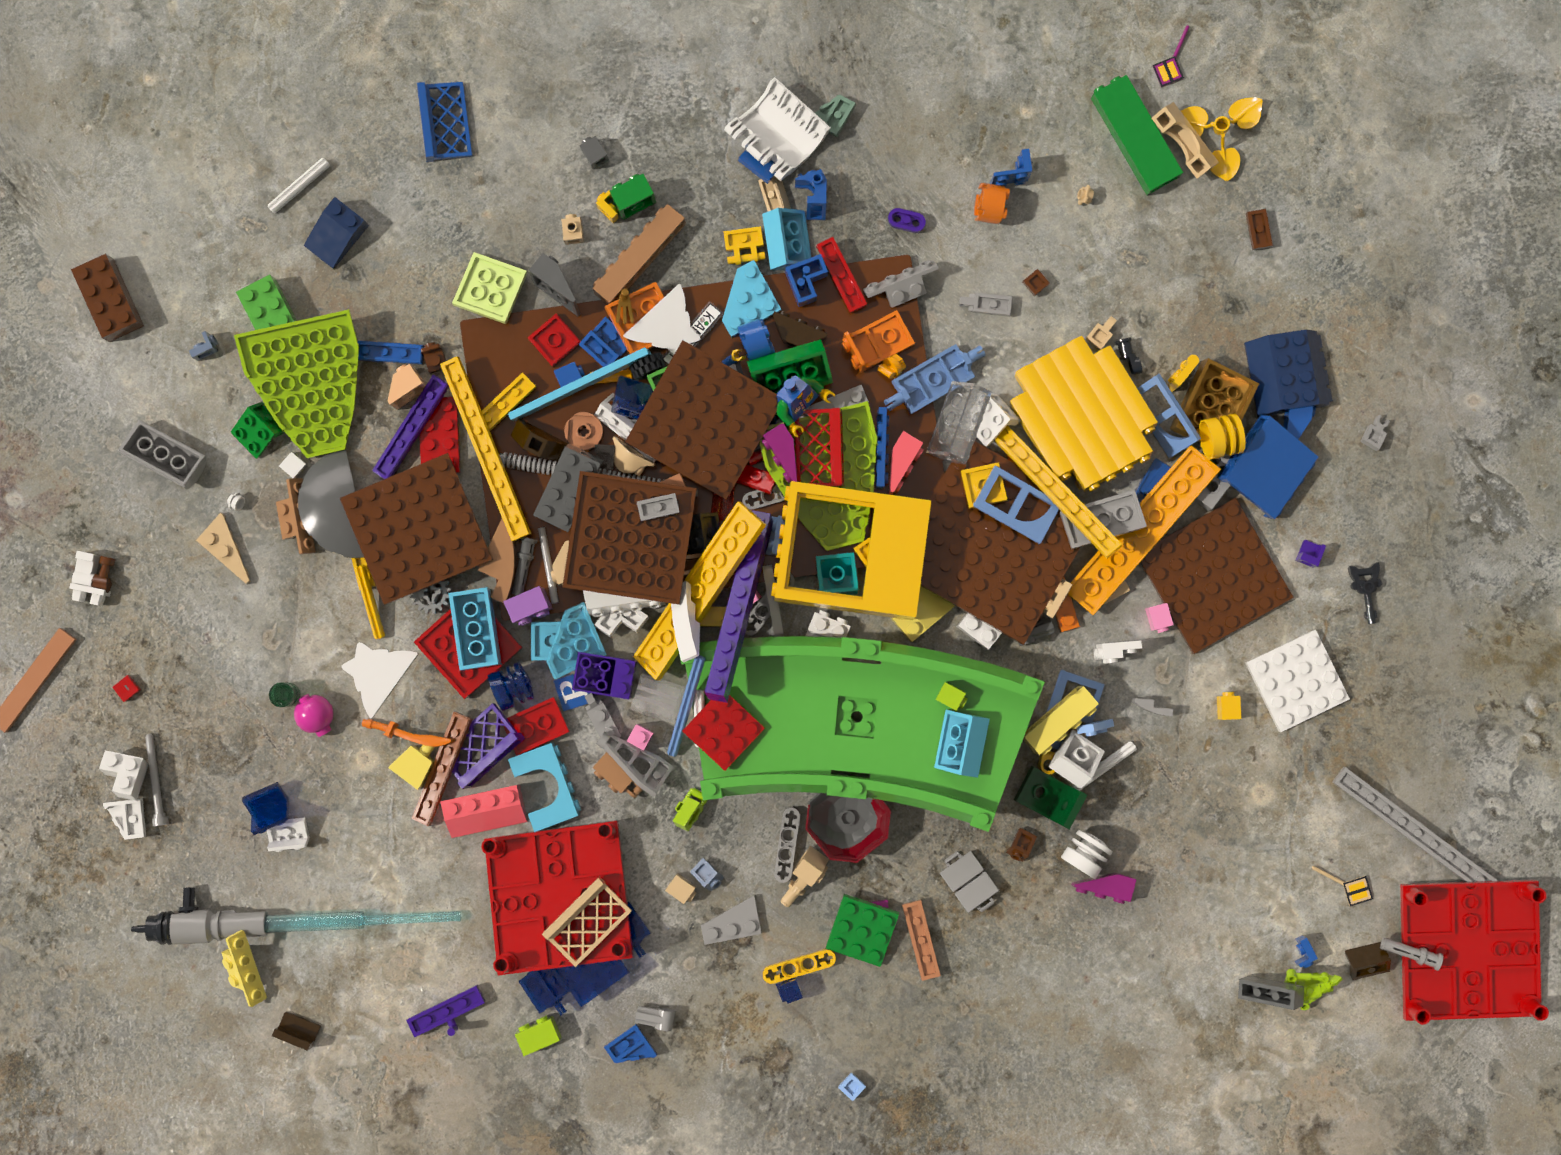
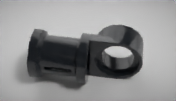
M1129 337L1116 341L1115 345L1118 346L1121 355L1119 357L1120 361L1127 359L1132 375L1142 373L1141 361L1132 349V338Z

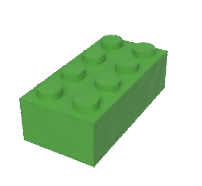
M270 274L236 291L255 330L297 321L277 280Z

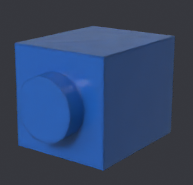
M575 362L554 370L560 387L585 376L581 365L577 366Z

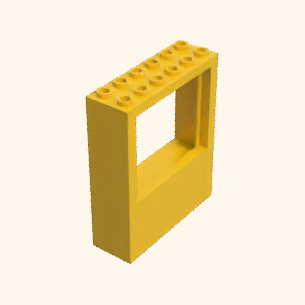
M791 481L790 486H786L784 500L788 501V503L783 506L782 519L785 520V525L781 524L779 539H782V544H778L776 558H780V561L775 564L774 577H777V583L773 582L771 596H775L774 601L914 620L917 615L931 501ZM800 498L874 508L862 597L788 587Z

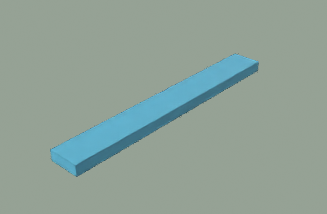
M644 347L509 412L508 415L512 421H518L519 418L522 419L628 368L638 359L649 356L651 352Z

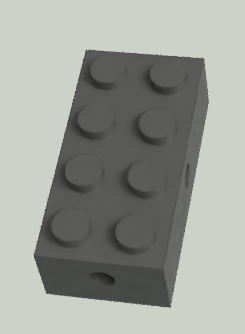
M567 444L533 516L569 532L572 526L580 471L598 473L604 460L572 444Z

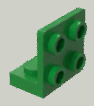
M263 402L247 407L231 430V434L256 459L261 456L273 438L285 433L278 426Z

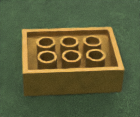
M1207 358L1201 361L1180 406L1199 434L1201 420L1215 417L1219 420L1221 416L1235 413L1242 421L1259 383ZM1176 415L1170 430L1184 437H1189V434Z

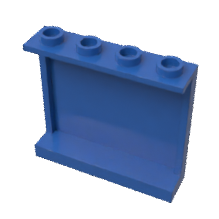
M1260 415L1245 437L1244 452L1234 453L1217 478L1222 482L1229 483L1265 513L1264 517L1276 519L1282 513L1285 504L1292 499L1297 487L1304 482V477L1308 471L1315 466L1318 456L1271 416Z

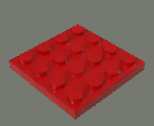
M451 609L414 641L415 645L463 699L470 696L523 648L495 617L502 665L460 670Z

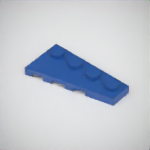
M879 407L877 411L876 489H883L885 484H888V473L885 472V465H888L889 455L886 453V446L889 445V434H886V427H889L887 407Z

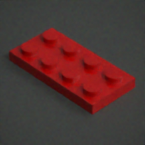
M443 397L420 433L421 464L448 453L456 472L461 473L458 407L454 397Z

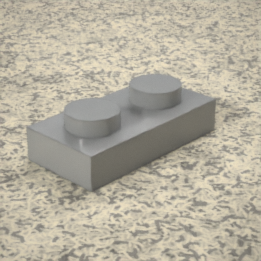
M675 493L637 501L641 521L680 513Z

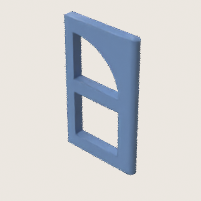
M1159 373L1137 389L1142 395L1157 385L1171 408L1155 417L1158 423L1155 427L1156 430L1152 433L1168 458H1172L1180 451L1200 440L1201 437ZM1176 414L1189 437L1180 438L1172 436L1165 432L1159 424Z
M997 466L993 467L976 501L973 503L975 508L1038 544L1042 543L1059 510L1044 493ZM998 476L1021 488L1008 514L985 502ZM1028 493L1051 505L1043 516L1034 521L1015 519Z
M1060 670L1047 712L1061 701L1067 680L1095 689L1094 699L1098 703L1105 684ZM1096 711L1089 717L1084 716L1081 721L1085 722V724L1093 722ZM1064 739L1060 742L1055 741L1051 746L1058 750Z

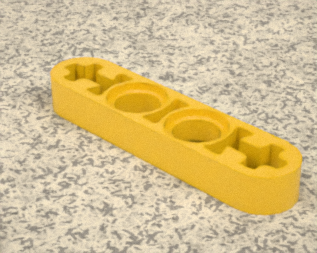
M822 949L768 965L763 970V979L769 984H774L831 967L836 961L835 953L828 949ZM825 953L833 956L829 963L823 960L820 961L821 966H817L816 955H818L819 959L823 958ZM806 958H811L814 961V966L810 969L803 966V961ZM791 963L795 966L796 970L793 974L785 972L784 967L787 964ZM778 966H781V972L784 977H780V973L775 974L774 979L766 977L769 969L776 972L779 971Z

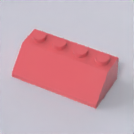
M520 784L440 801L444 821L451 838L528 822Z

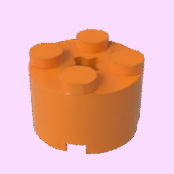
M981 183L978 188L982 189L981 194H977L975 200L974 215L977 216L975 221L999 224L1007 216L1005 202L1009 198L1010 189L1001 185Z

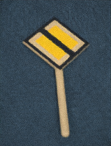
M1312 866V869L1343 885L1349 906L1373 900L1366 876L1344 882Z

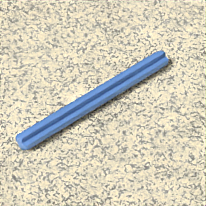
M700 655L694 658L667 754L676 757L684 734L682 730L686 727L704 666L705 658Z

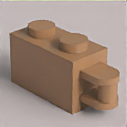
M607 752L593 766L596 770L594 774L601 780L606 779L610 783L608 787L615 793L626 791L635 799L643 791ZM631 783L636 785L632 791L628 788Z

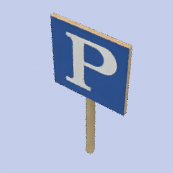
M574 674L553 680L563 711L588 704L585 696L589 693L572 690Z

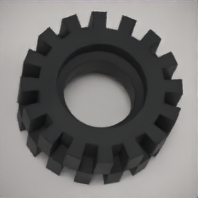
M660 352L650 354L642 359L640 358L629 366L635 381L647 379V375L667 367Z

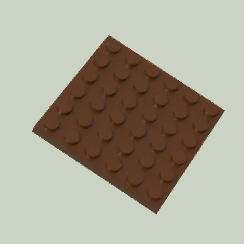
M682 340L625 442L727 499L776 414L778 405L777 394Z
M448 453L340 498L384 605H388L493 560Z
M580 471L562 587L679 605L697 488ZM673 493L676 494L680 513L641 521L637 501Z
M1236 498L1161 539L1140 562L1163 604H1168L1171 618L1192 654L1199 652L1294 598Z

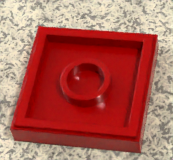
M557 313L528 337L529 341L552 367L578 347L581 342Z

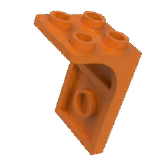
M897 310L852 333L845 332L842 339V346L845 352H850L851 363L855 370L859 369L860 373L883 362L887 357H892L894 354H898L915 345Z

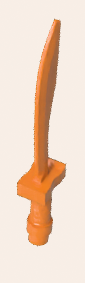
M363 719L362 721L363 727L384 731L383 735L391 739L395 735L431 747H439L451 742L448 738L418 735L397 728L399 725L390 721L389 725L374 721L373 719Z

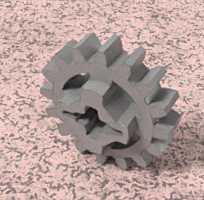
M442 581L439 583L442 587L437 588L433 585L410 595V598L415 599L412 604H419L418 610L422 611L425 608V613L429 614L430 610H432L433 614L437 613V609L443 611V605L449 606L446 600L447 598L449 599L448 592L452 591V588H447L450 582ZM430 589L435 591L432 597L427 595ZM441 595H443L441 601L438 603L437 600ZM420 599H426L429 606L425 605Z

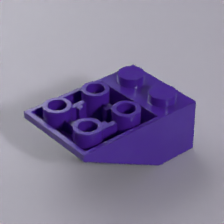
M578 652L572 690L631 699L637 661Z

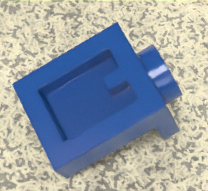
M1301 935L1295 938L1298 943L1296 948L1300 955L1304 956L1294 962L1299 967L1307 968L1313 965V961L1318 958L1307 937Z

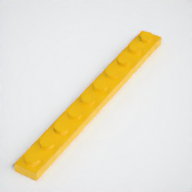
M456 356L440 365L511 541H516L530 535L531 532L461 359Z
M1007 425L994 439L996 444L1106 559L1122 547L1121 542Z

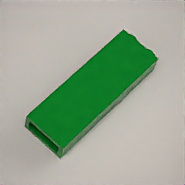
M1117 76L1110 81L1111 84L1105 87L1104 85L1097 87L1091 100L1145 194L1149 195L1180 178L1183 171L1128 76Z

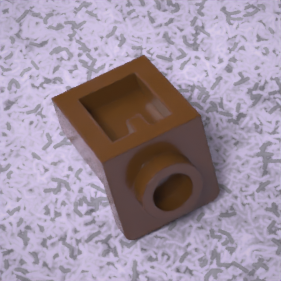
M435 342L425 344V347L421 348V353L424 355L428 372L431 374L441 371L440 364L446 362L442 346Z
M1019 828L1006 853L1012 859L1023 862L1029 856L1037 836Z

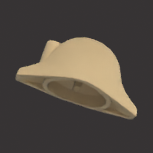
M613 437L615 444L614 463L621 472L635 473L640 476L646 466L656 465V463L637 452L618 437Z

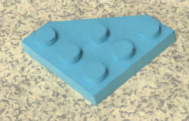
M754 260L738 268L722 319L731 338L739 334L738 326L757 319H763L764 321L773 316L774 311L777 313L781 311L777 300Z
M584 602L564 611L546 661L554 679L575 670L578 652L607 655Z

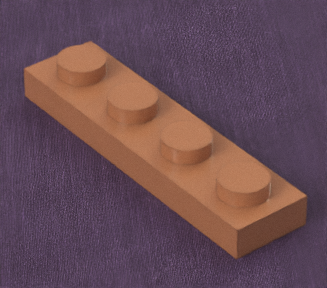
M921 899L902 904L921 980L924 981L941 976Z

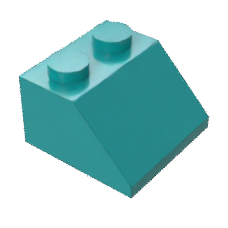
M854 552L816 556L818 591L846 595L858 594Z

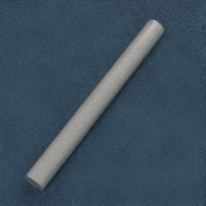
M545 527L538 528L551 603H559L556 583L553 582L550 573L553 571L546 529Z

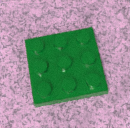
M844 894L825 949L881 967L899 912Z

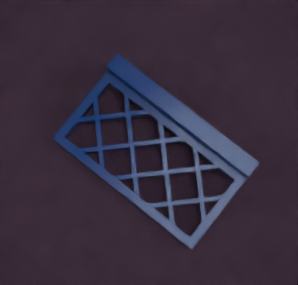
M463 82L417 83L426 162H434V160L472 157ZM459 87L460 94L456 99L448 94L451 88ZM438 89L442 92V95L436 101L430 96L429 90ZM444 96L453 101L448 109L439 103ZM455 104L462 108V113L459 117L450 112ZM436 106L445 111L439 119L432 114V110ZM447 114L455 119L450 127L442 122ZM457 123H460L465 128L461 136L452 130ZM438 124L447 130L442 137L434 132ZM449 132L458 138L452 146L444 140ZM462 141L467 145V152H459L455 149V146ZM441 142L449 148L445 154H437V147Z

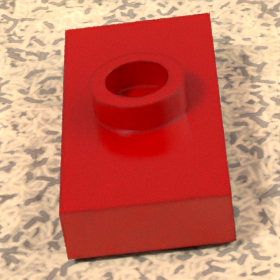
M749 465L745 466L736 482L771 494L776 484L769 472Z

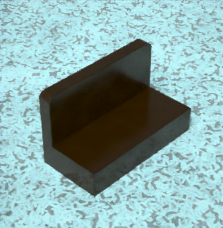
M1381 942L1345 950L1346 958L1350 964L1352 980L1390 972L1391 959L1387 951L1380 948Z
M285 1012L279 1026L274 1029L272 1037L308 1051L313 1047L321 1026L290 1012Z

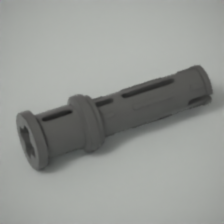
M525 537L520 539L522 544L520 552L517 553L519 560L511 594L519 595L524 593L529 565L534 559L533 551L538 540Z

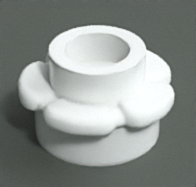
M238 492L230 495L227 500L229 509L241 510L245 505V498Z

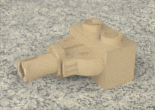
M809 846L793 871V874L798 878L795 882L791 880L788 885L789 889L781 899V903L786 907H790L798 896L805 894L806 890L804 888L807 884L811 887L815 882L819 884L828 869L826 864L829 859L812 846Z

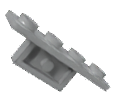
M933 260L923 261L920 263V266L904 269L898 275L887 276L885 280L879 283H870L863 291L868 298L885 291L890 306L895 307L926 294L921 276L939 268Z

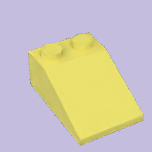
M920 586L916 618L914 620L891 618V620L911 643L955 605Z

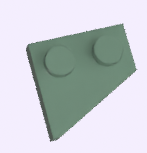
M839 94L831 102L821 106L820 110L815 112V114L831 127L828 133L838 137L856 107V103Z

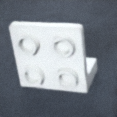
M986 393L963 419V422L984 446H989L1007 425L1016 426L1021 421L998 394Z

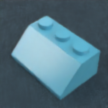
M776 208L762 214L770 270L785 271V267L812 257L805 210Z
M945 710L934 768L963 776L978 777L990 719Z

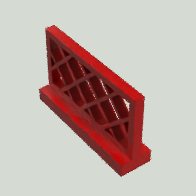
M842 409L805 410L803 414H808L812 420L804 427L798 418L795 421V425L802 426L804 432L806 431L813 439L805 447L800 442V436L803 433L796 430L798 437H795L797 482H801V475L807 470L814 477L809 484L830 487L844 486ZM822 413H829V422L825 426L816 420ZM814 421L822 428L816 436H813L807 430ZM824 430L830 435V441L825 446L817 439ZM814 441L823 447L816 456L808 450ZM824 450L831 456V460L826 465L818 459ZM805 451L813 457L807 466L801 462V455ZM815 460L823 466L817 475L809 469V466ZM825 469L831 474V483H823L818 478Z

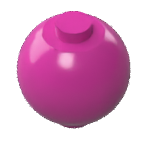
M306 694L298 699L300 702L295 707L294 719L301 730L307 733H316L318 737L332 730L329 725L333 720V708L326 698L319 695L310 696Z

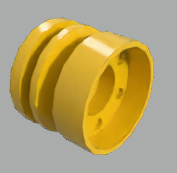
M1234 413L1228 416H1221L1219 420L1215 417L1200 421V444L1207 459L1224 457L1225 453L1230 456L1234 455V453L1244 452L1246 444L1245 433L1238 415Z

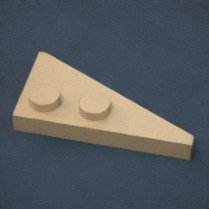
M220 512L196 541L243 582L249 584L251 582L249 574L242 562L238 546L233 540V534L229 530L225 515Z

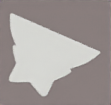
M678 284L628 330L623 337L636 342L652 343V346L659 348H668L673 355L682 340L689 344L699 341V335L690 327L689 313L685 312V296L681 284Z
M359 642L357 644L355 658L344 663L342 669L353 676L357 691H361L363 706L369 718H372L417 656V652L393 651L388 653V650L385 649L371 650L363 643Z

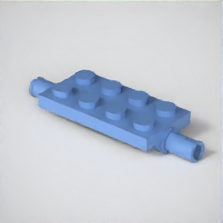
M955 344L897 377L891 382L898 393L884 400L885 405L893 402L887 409L891 411L904 403L909 413L912 414L973 379L975 375L971 370L972 363L985 357V351L977 354V352L983 349L979 345L968 353H963Z

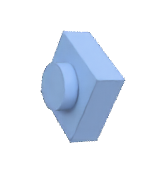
M852 1072L838 1086L852 1101L866 1087Z

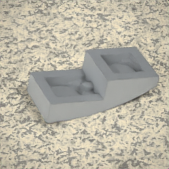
M1131 698L1133 704L1145 711L1173 717V709L1155 708L1154 700Z

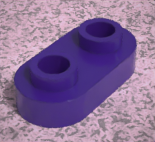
M901 208L891 210L888 215V223L891 227L912 233L921 232L926 224L922 214ZM894 217H900L901 221H894ZM917 221L919 226H913L912 222Z

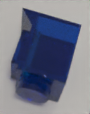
M796 977L776 984L782 1002L789 1004L803 998Z

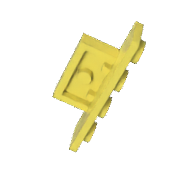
M240 930L226 938L229 949L221 952L223 956L222 963L228 971L230 984L243 990L248 1006L253 1007L265 1000L267 996L246 934L243 930Z

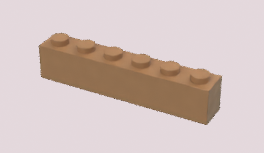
M667 204L664 208L661 207L657 211L652 222L649 221L644 226V231L632 239L630 247L627 250L624 249L619 254V259L614 264L612 263L608 266L606 274L594 282V287L592 288L594 294L607 305L618 300L623 289L628 290L686 225L685 218Z

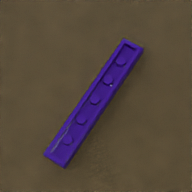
M432 375L373 468V472L383 479L395 474L449 388L448 383L436 375Z

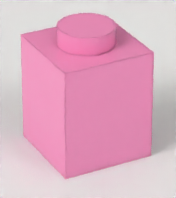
M1167 603L1145 608L1151 631L1157 630L1158 633L1168 631V626L1173 625Z
M636 724L627 742L642 750H646L654 732Z

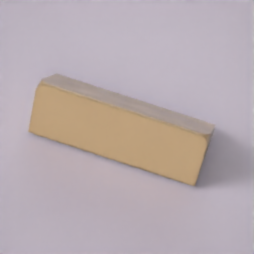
M775 176L768 184L762 179L758 180L768 211L776 208L791 209L783 181H780Z

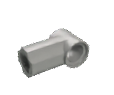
M638 1005L635 1023L654 1026L662 1031H672L676 1011L668 1008L656 1009Z

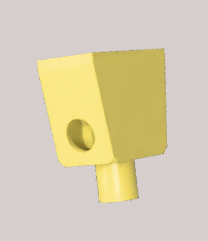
M415 745L410 746L388 768L419 790L426 782L434 763V759L429 755L435 747L422 745L419 749Z

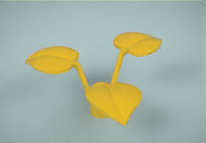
M1244 98L1234 102L1228 111L1229 116L1233 120L1220 116L1215 122H1211L1208 125H1205L1208 121V114L1203 108L1192 106L1181 110L1200 137L1203 134L1204 128L1208 129L1210 127H1213L1217 135H1221V150L1212 152L1219 163L1210 171L1224 181L1231 180L1236 175L1240 166L1238 151L1235 148L1225 150V134L1228 132L1230 124L1237 123L1241 129H1251L1257 125L1261 117L1263 102L1260 98Z

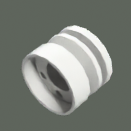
M1078 830L1076 834L1083 838L1082 841L1079 842L1073 838L1072 841L1078 846L1077 849L1067 847L1061 858L1093 879H1096L1102 870L1096 863L1097 859L1107 862V859L1101 856V853L1105 852L1111 855L1113 851L1097 837Z

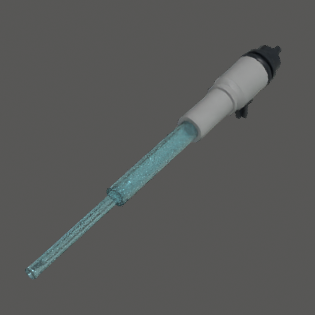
M186 887L183 888V907L178 908L179 914H175L173 911H165L154 916H147L145 925L132 926L131 932L145 933L148 942L156 941L160 945L166 943L168 945L210 943L215 938L217 941H221L223 938H227L240 930L245 932L246 937H265L268 933L348 930L364 929V925L461 921V911L364 915L363 911L268 915L267 911L237 913L235 910L213 913L211 910H199V907H195V888Z

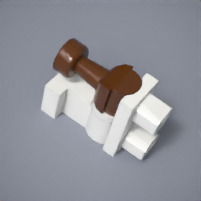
M77 551L75 557L77 558L76 567L72 576V583H70L69 589H73L72 600L85 603L88 592L92 593L90 604L102 606L105 597H110L112 582L108 577L110 566L115 565L116 559ZM100 563L102 564L100 572L96 574L98 564Z

